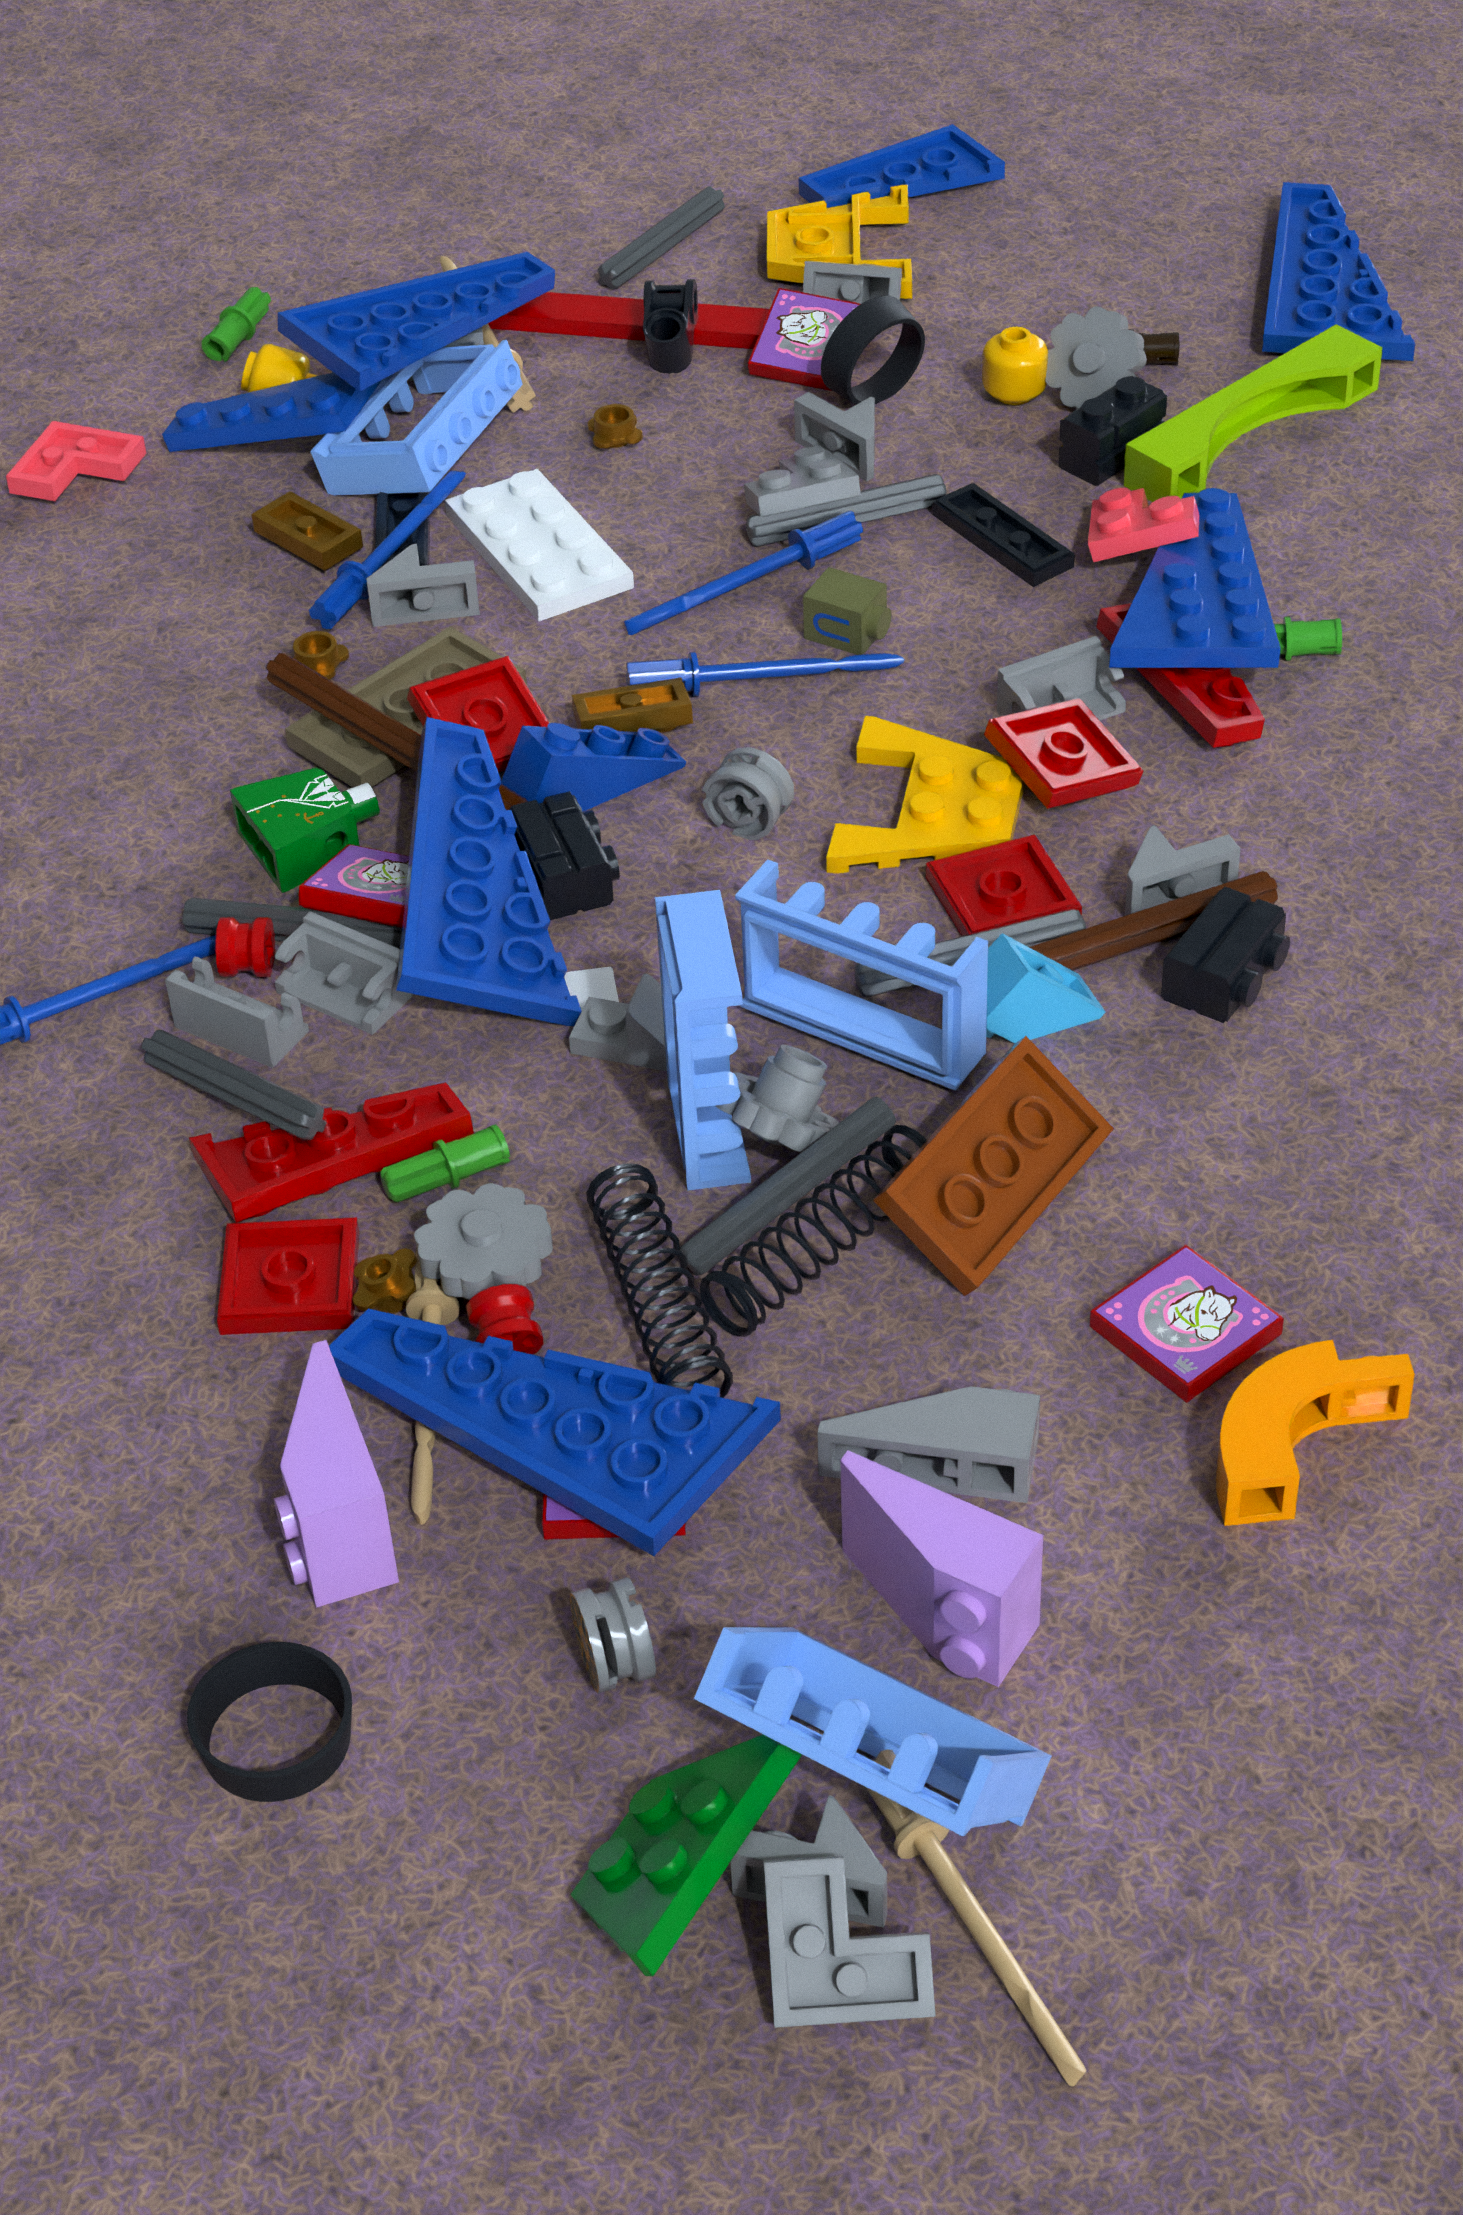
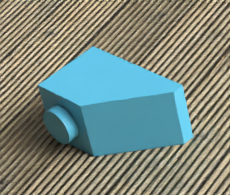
M1003 933L988 948L986 1037L991 1038L994 1034H997L1013 1043H1017L1025 1036L1032 1040L1100 1019L1106 1013L1078 973Z

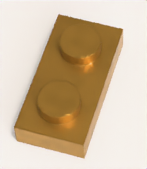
M291 491L251 514L254 532L324 571L363 547L361 529Z
M682 678L572 695L573 713L578 729L593 730L594 726L602 725L617 731L637 732L639 728H649L663 733L671 731L677 726L693 723L692 703Z

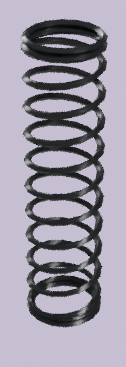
M906 1125L893 1126L885 1132L882 1141L873 1142L867 1147L864 1155H857L852 1158L847 1169L838 1170L833 1173L829 1183H823L816 1187L812 1198H804L798 1201L794 1212H786L781 1215L776 1227H767L761 1231L758 1241H750L743 1245L740 1256H731L726 1259L722 1266V1271H713L702 1278L700 1294L705 1309L712 1319L723 1330L732 1335L741 1337L751 1335L752 1332L756 1331L757 1325L765 1323L766 1311L764 1305L776 1310L782 1309L785 1302L783 1291L793 1295H798L802 1292L803 1282L801 1276L810 1280L820 1278L821 1267L819 1262L831 1266L837 1264L839 1259L837 1247L847 1251L854 1250L857 1243L855 1233L868 1237L874 1231L873 1219L881 1222L889 1221L890 1218L887 1215L883 1217L877 1216L861 1201L854 1188L852 1175L867 1182L879 1194L882 1189L877 1185L872 1176L869 1161L879 1164L894 1177L904 1166L897 1157L895 1150L908 1160H910L912 1155L900 1146L892 1143L893 1134H902L910 1138L919 1148L927 1139L918 1131ZM882 1147L884 1161L870 1156L872 1150ZM864 1161L867 1176L853 1170L856 1163ZM847 1175L850 1191L847 1188L836 1185L837 1178ZM825 1189H830L832 1205L818 1199L819 1193ZM834 1189L846 1194L862 1209L868 1219V1230L862 1231L845 1217L837 1203ZM812 1203L815 1220L799 1213L804 1205ZM817 1204L829 1209L844 1223L850 1233L851 1244L843 1245L829 1233L820 1219ZM794 1218V1225L798 1235L781 1228L785 1220ZM799 1218L813 1225L827 1239L834 1254L833 1259L827 1260L811 1247L802 1232ZM776 1232V1239L780 1250L763 1242L768 1234ZM781 1233L788 1235L805 1249L815 1265L816 1271L814 1274H807L792 1260L784 1246ZM758 1247L762 1265L745 1257L749 1249ZM763 1248L776 1254L791 1269L798 1284L796 1289H790L777 1278L766 1261ZM734 1262H740V1269L745 1282L738 1276L727 1272L729 1265ZM745 1263L755 1267L772 1283L778 1293L779 1303L773 1304L760 1294L748 1275ZM711 1281L717 1282L724 1287L726 1296L732 1306L748 1321L747 1328L740 1327L723 1314L710 1292L709 1285ZM734 1296H735L736 1299L739 1301V1303L742 1305V1307L737 1303V1301L735 1300ZM751 1297L754 1299V1301L756 1302L757 1306L759 1307V1310H760V1313H761V1317H760L759 1319H758V1316H757L756 1307H755V1305H754V1303H753Z
M628 1163L612 1166L604 1170L590 1183L586 1192L587 1203L593 1212L595 1223L600 1228L601 1240L606 1245L607 1256L614 1267V1275L620 1282L621 1294L628 1303V1312L635 1321L636 1333L642 1340L643 1352L649 1359L651 1373L657 1379V1383L676 1387L693 1386L694 1383L701 1384L708 1381L721 1369L724 1373V1381L720 1387V1397L724 1398L733 1384V1375L730 1367L725 1362V1353L715 1346L717 1334L711 1327H708L709 1314L704 1308H701L702 1296L693 1288L694 1276L689 1270H686L687 1258L681 1251H678L680 1249L679 1239L672 1233V1221L664 1214L665 1203L657 1196L658 1185L653 1174L646 1167ZM623 1173L640 1174L614 1181L600 1193L595 1201L594 1196L597 1189L604 1181ZM630 1180H641L649 1184L646 1193L625 1197L614 1204L609 1210L600 1208L602 1199L618 1184ZM642 1198L638 1203L629 1208L615 1211L625 1202ZM654 1201L659 1205V1212H644ZM645 1216L656 1217L652 1223L639 1230L620 1231L633 1220ZM627 1218L615 1230L606 1226L608 1220ZM661 1219L666 1223V1230H650ZM636 1235L626 1242L622 1248L613 1244L616 1236L627 1237ZM650 1235H663L659 1241L646 1248L627 1250L630 1245L641 1238ZM668 1237L673 1241V1249H656L662 1243H664L668 1239ZM644 1253L634 1260L629 1267L620 1263L623 1254L635 1255ZM659 1253H670L669 1257L656 1265L634 1268L647 1257ZM675 1256L680 1260L681 1267L659 1269L669 1263ZM630 1272H651L642 1278L637 1285L627 1281ZM666 1272H678L673 1278L662 1284L649 1287L642 1286L654 1276ZM683 1274L688 1279V1286H672L663 1289L672 1285ZM660 1290L648 1298L644 1304L635 1300L637 1291ZM673 1291H685L677 1299L666 1304L650 1305L651 1302L662 1295ZM690 1293L695 1297V1305H681L668 1309L657 1316L652 1323L642 1319L645 1310L667 1309L680 1303ZM635 1307L639 1308L638 1313H636ZM681 1310H692L687 1316L673 1323L657 1324L670 1314ZM697 1312L703 1317V1325H686L674 1329L659 1342L649 1338L652 1329L676 1327L686 1323ZM642 1326L646 1327L645 1333L642 1330ZM700 1329L692 1337L685 1340L665 1343L676 1334L687 1330ZM705 1331L710 1335V1344H695L681 1349L671 1356L667 1362L657 1358L660 1348L684 1346L696 1340ZM649 1345L654 1347L652 1352L649 1349ZM696 1349H707L699 1356L672 1363L685 1353ZM714 1351L718 1355V1358L715 1356L707 1355ZM656 1364L662 1366L660 1372L657 1370ZM699 1366L715 1367L708 1375L697 1380L687 1382L673 1381L679 1374L691 1368ZM668 1367H672V1368L666 1373L667 1368H668Z

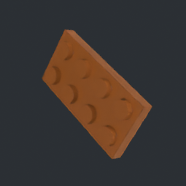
M1025 1036L1006 1052L873 1201L943 1275L966 1296L983 1283L1114 1128L1034 1043Z

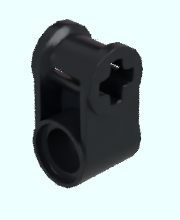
M687 279L684 285H656L653 280H646L643 295V331L650 365L660 373H679L691 364L693 358L694 328L698 319L696 280Z

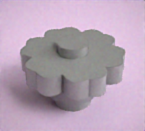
M1094 306L1087 312L1085 317L1077 313H1070L1063 319L1062 324H1058L1051 331L1050 338L1055 348L1048 350L1045 381L1048 386L1061 390L1060 399L1064 405L1078 409L1086 400L1095 398L1116 385L1119 379L1128 376L1136 377L1134 373L1140 371L1147 361L1143 350L1144 339L1139 333L1128 330L1127 317L1118 312Z
M780 1045L776 1056H768L759 1077L735 1072L734 1074L738 1079L740 1097L731 1104L716 1105L718 1109L732 1115L734 1122L749 1129L757 1137L775 1145H785L799 1152H803L839 1124L835 1118L821 1112V1108L817 1105L826 1086V1082L822 1077L827 1069V1065L812 1054L789 1045Z
M493 1183L481 1186L474 1195L464 1190L450 1191L442 1200H438L427 1207L428 1224L419 1227L414 1234L422 1275L429 1279H441L442 1290L445 1294L453 1297L463 1296L469 1300L477 1293L493 1286L502 1284L526 1286V1284L534 1282L542 1274L541 1259L549 1256L553 1251L551 1228L547 1222V1213L544 1207L534 1204L526 1205L525 1194L518 1188H504Z

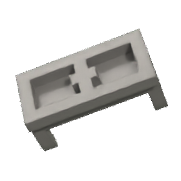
M1096 636L998 669L997 713L1000 716H1005L1080 698L1099 720H1103L1125 712L1126 701L1121 693L1111 684V681L1115 682L1123 679L1124 674L1121 668H1109L1110 655L1101 646V641Z
M310 911L303 918L304 923L283 941L275 954V958L284 963L292 960L295 955L292 965L285 969L275 981L276 993L292 995L298 998L303 1005L373 1035L413 996L411 993L396 991L400 949Z
M195 956L192 960V968L195 971L193 983L189 982L185 973L176 969L165 979L174 1026L271 1068L309 1032L308 1024L303 1022L301 1005L298 998L282 993L281 1005L283 1010L229 989L215 983L211 964Z

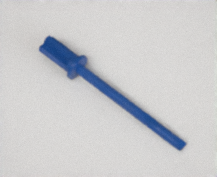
M450 471L361 564L355 561L344 562L338 568L337 579L309 609L311 618L320 620L322 628L332 629L358 600L368 599L366 578L376 572L429 517L433 510L463 481L466 473L463 471Z
M847 511L805 531L794 529L788 534L789 547L625 620L624 623L628 635L641 632L792 562L798 561L807 570L812 569L815 566L816 560L860 541V534L863 533L862 524L856 521L853 511Z
M689 652L688 658L627 662L626 684L631 686L682 678L686 691L691 692L692 697H698L700 682L813 675L830 672L835 669L845 671L882 670L897 667L903 664L905 659L895 654L879 653L853 655L837 661L826 658H804L699 666L697 654Z
M216 935L25 1007H21L18 1000L12 995L4 998V1005L0 1006V1045L15 1039H19L21 1043L29 1041L31 1037L29 1024L145 981L160 975L164 971L173 970L192 963L195 956L202 959L215 954Z

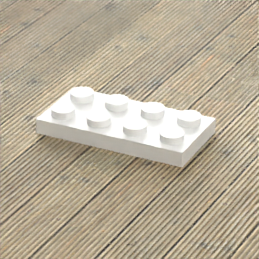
M538 469L519 472L511 478L485 487L471 488L464 494L445 500L446 516L538 621L634 588L633 572Z

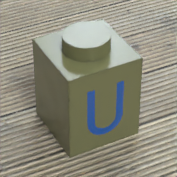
M828 567L803 595L804 639L856 655H862L876 639H883L888 632L892 614L890 608H887V584Z

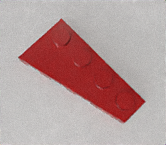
M1132 603L1101 608L1099 611L1096 628L1112 644ZM1136 668L1213 748L1231 746L1234 743L1261 738L1265 718L1242 678L1232 676L1230 668Z
M445 1082L366 1099L363 1111L351 1114L332 1110V1107L324 1108L322 1119L326 1120V1127L323 1132L317 1131L312 1140H302L282 1129L271 1131L270 1124L264 1121L242 1126L244 1137L214 1143L212 1134L208 1133L189 1137L193 1156L237 1223L250 1217L266 1215L274 1208L306 1196L325 1193L338 1184L370 1172H380L384 1167L433 1150L432 1146L435 1141L442 1139L445 1143L472 1135L474 1130L470 1112Z

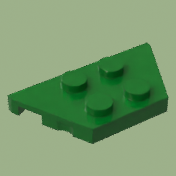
M762 1734L651 1779L647 1785L642 1787L633 1796L629 1803V1812L610 1839L592 1854L588 1862V1870L570 1895L621 1952L624 1951L644 1976L653 1977L803 1754Z

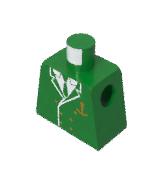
M318 768L230 789L237 833L281 893L301 885L348 844L360 846L356 823L378 816L380 813L378 800L368 783L340 792L324 770Z

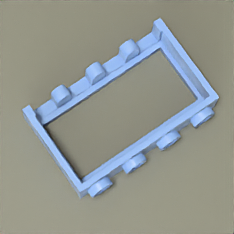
M502 340L497 347H494L493 344L443 347L384 378L346 431L325 434L310 451L327 493L331 495L380 494V492L387 494L430 492L523 385L519 366L513 358L508 341ZM411 376L418 393L446 392L404 440L361 441L359 433L364 428L371 439L388 437L390 425L383 409L387 402H389L393 412H410L412 410L414 402L407 384V380Z
M767 859L735 895V899L741 905L745 997L742 999L743 1005H740V1007L956 1091L986 1053L988 941L976 937L952 967L927 958L935 948V928L931 924H914L895 946L871 937L880 926V910L874 903L863 902L858 904L839 925L817 916L825 906V889L820 883L807 882L785 904L777 902L776 880L779 878L778 863ZM778 933L943 995L942 1029L779 967Z
M720 890L655 897L667 1082L683 1167L686 1170L687 1191L751 1183L741 1127L732 1120V1115L716 1107V1105L731 1104L740 1097L737 1076L730 1072L729 1055L737 1050L738 1043L734 1027L728 1024L727 1007L743 1005L742 991Z
M723 1627L694 1697L695 1700L961 1836H965L971 1828L1004 1823L1007 1820L1022 1826L1052 1755L793 1627ZM793 1715L823 1730V1735L790 1719V1716ZM860 1749L877 1757L881 1751L888 1749L893 1750L896 1757L891 1769H888L856 1751ZM925 1783L961 1800L960 1804L924 1787Z

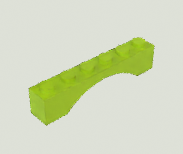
M1337 324L1128 442L1124 457V486L1132 491L1144 488L1146 498L1151 502L1166 496H1178L1182 499L1184 493H1199L1206 489L1207 475L1214 460L1227 445L1244 433L1267 422L1290 415L1319 410L1345 409L1376 391L1379 384L1383 347Z

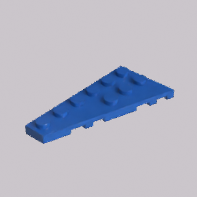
M1283 182L1262 352L1285 354L1337 324L1383 347L1381 359L1413 361L1415 342L1410 334H1404L1402 318L1398 310H1391L1387 302L1388 292L1368 254L1361 253L1359 249L1360 239L1355 230L1348 229L1345 223L1346 213L1331 185Z
M523 252L278 312V332L360 392L554 289L555 269L529 252Z
M1218 488L1204 489L1199 493H1184L1182 499L1191 496L1195 497L1200 515L1199 537L1158 547L1111 646L1109 668H1278L1281 647L1237 493H1228Z
M427 717L421 733L396 991L564 1026H575L582 1010L577 996H570L564 978L567 967L562 953L555 952L547 930L550 919L526 851H520L514 835L517 824L512 810L505 809L499 792L501 779L484 730Z
M369 1308L329 1345L340 1377L652 1556H655L781 1420L779 1401L756 1397L753 1405L721 1398L720 1388L694 1383L690 1391L655 1383L651 1372L549 1349L545 1357L513 1350V1341L488 1336L484 1343L449 1336L446 1326Z

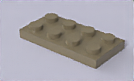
M449 626L347 691L421 735L423 725L407 700L410 687L502 658V656ZM514 664L527 685L526 670ZM315 710L285 728L288 747L351 787L368 783L373 787L405 766Z

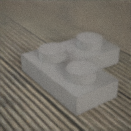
M823 447L799 449L794 452L793 458L779 460L780 470L764 472L759 475L758 481L744 483L746 504L760 517L861 495L858 474L830 451H825Z
M843 1856L763 1861L773 2022L775 2028L936 2017L930 1934L928 1932L849 1937Z

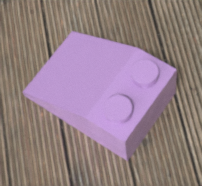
M327 1340L313 1343L280 1464L286 1495L274 1498V1504L285 1540L295 1538L294 1541L283 1544L293 1583L298 1585L308 1582L317 1608L398 1583L399 1579L382 1486Z
M847 1450L840 1460L842 1550L933 1658L942 1661L950 1671L963 1678L977 1677L999 1687L1040 1625L1043 1535Z

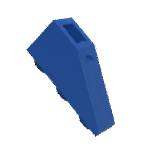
M549 723L547 727L522 726L501 784L526 798L528 802L537 800L538 803H543L545 797L570 791L572 795H575L582 811H586L684 768L686 761L669 745L670 741L665 735L649 728H639L637 732L617 731L602 725L594 726L593 730L574 729L560 723Z

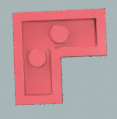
M52 421L6 475L9 493L56 501L78 473L125 481L147 454L144 437Z
M1116 488L1105 492L1099 499L1092 501L1088 546L1093 562L1199 537L1200 515L1195 497L1191 496L1180 499L1178 496H1166L1148 505L1144 488L1130 491L1128 488Z

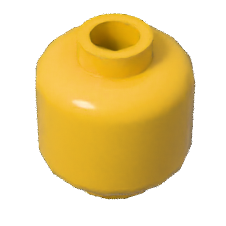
M1009 327L1001 333L994 335L986 342L982 355V382L985 391L1000 402L1010 405L1024 404L1040 395L1045 390L1047 384L1045 381L1048 364L1046 343L1023 327Z
M265 344L259 349L258 353L252 351L249 353L243 371L241 390L249 393L318 375L309 373L310 361L304 353L273 344Z

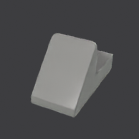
M805 261L803 292L860 304L878 296H892L900 301L902 268L875 264Z
M810 392L794 400L795 442L806 448L823 447L825 451H830L857 473L859 478L866 482L874 478V397H869L846 411Z
M412 544L366 578L373 627L480 615L474 560L420 566L417 544Z
M1152 825L1127 874L1125 916L1238 879L1241 848L1228 834L1175 850L1155 825Z
M644 973L629 1004L588 997L569 1036L570 1053L667 1071L661 984L649 974Z
M831 1795L828 1796L814 1843L800 1841L794 1836L781 1831H766L762 1833L751 1830L731 1860L733 1895L766 1902L763 1861L843 1856L848 1920L884 1928L888 1915L887 1872L838 1801Z

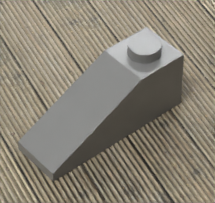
M970 1386L820 1421L817 1432L819 1476L841 1478L840 1460L849 1450L943 1492L1027 1503L1039 1440L1040 1395L1020 1393L1008 1389L996 1390Z

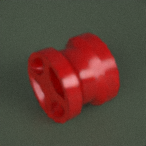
M221 917L216 930V963L219 975L221 977H235L240 971H251L256 977H271L275 960V933L271 918L256 917L252 923H239L234 917Z
M518 1284L493 1286L477 1293L466 1305L469 1323L479 1331L475 1342L484 1343L488 1336L513 1341V1350L532 1355L537 1353L543 1346L544 1341L541 1327L537 1322L531 1320L530 1315L534 1311V1301L531 1291L527 1287Z

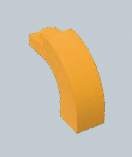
M1333 1340L1310 1343L1283 1352L1266 1361L1248 1375L1235 1390L1228 1402L1220 1430L1216 1491L1224 1526L1295 1519L1300 1474L1293 1448L1309 1434L1331 1426L1407 1419L1415 1376L1409 1355L1365 1356L1358 1359L1339 1360Z

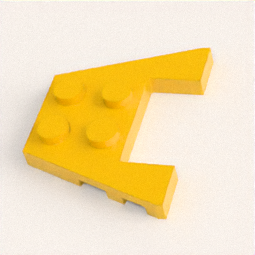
M908 185L890 187V196L870 199L869 192L853 194L852 203L827 208V203L823 200L768 211L767 278L803 283L805 261L875 264L902 268L900 298L912 299L911 259L861 260L860 225L909 223Z
M865 716L856 747L857 763L912 769L898 824L895 829L835 823L826 856L827 873L849 872V865L877 862L878 869L900 867L901 859L934 856V860L1013 840L1025 782L1003 757L874 716Z

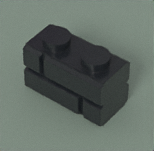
M1128 376L1119 379L1116 385L1099 396L1086 400L1080 408L1060 420L1059 440L1063 444L1059 446V467L1094 486H1098L1125 468L1126 444L1165 422L1162 418L1166 416L1167 395L1163 390L1146 383L1139 377Z
M570 791L545 797L543 803L533 800L510 807L517 824L514 834L520 851H526L550 920L577 914L578 910L585 912L611 905L612 901H614L612 881L619 880L620 878L619 865L612 846L601 847L600 827L592 810L583 812L575 795H572Z
M1228 887L1219 890L1163 960L1161 997H1163L1164 1001L1190 1011L1195 1009L1198 1014L1221 1023L1227 1022L1240 1005L1250 1007L1257 998L1265 972L1268 969L1278 971L1287 957L1290 938L1284 935L1286 913H1284L1283 908L1260 899L1253 902L1249 895Z

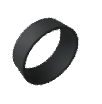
M878 296L863 302L840 322L827 342L821 361V376L824 384L833 392L856 405L869 397H874L875 404L894 396L909 381L920 363L925 347V334L922 326L895 297ZM902 324L899 341L886 363L868 380L851 387V378L855 364L867 345L882 331L891 326Z
M291 1642L261 1643L230 1654L215 1664L202 1677L195 1687L188 1705V1731L209 1774L226 1791L247 1800L259 1802L284 1801L314 1790L327 1781L339 1768L350 1744L352 1693L347 1677L330 1657L302 1644ZM297 1685L314 1690L332 1703L341 1718V1723L334 1736L320 1751L307 1760L288 1768L264 1772L246 1771L229 1766L210 1753L211 1733L220 1715L238 1698L262 1687Z

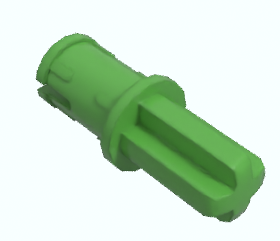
M251 287L234 306L224 308L219 316V323L202 340V349L208 358L215 361L223 359L226 362L243 340H250L256 332V324L269 310L268 304L271 302V297L268 292H262L258 287Z
M1286 616L1283 618V624H1274L1281 647L1280 654L1285 655V661L1291 660L1292 656L1310 654L1341 655L1342 624L1340 618L1321 621H1291L1290 616Z
M494 1124L486 1129L475 1132V1134L445 1143L442 1139L435 1141L432 1146L433 1150L384 1167L380 1175L388 1198L394 1202H401L446 1184L451 1189L457 1188L460 1184L459 1180L486 1169L509 1163L508 1157H510V1152L502 1131Z

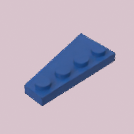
M954 124L799 177V195L809 203L824 200L827 203V208L852 203L853 194L869 192L870 199L890 196V187L898 185H908V197L1005 179V161Z
M332 372L207 403H190L176 412V417L163 432L162 436L169 452L340 433L347 430L381 381L359 392Z

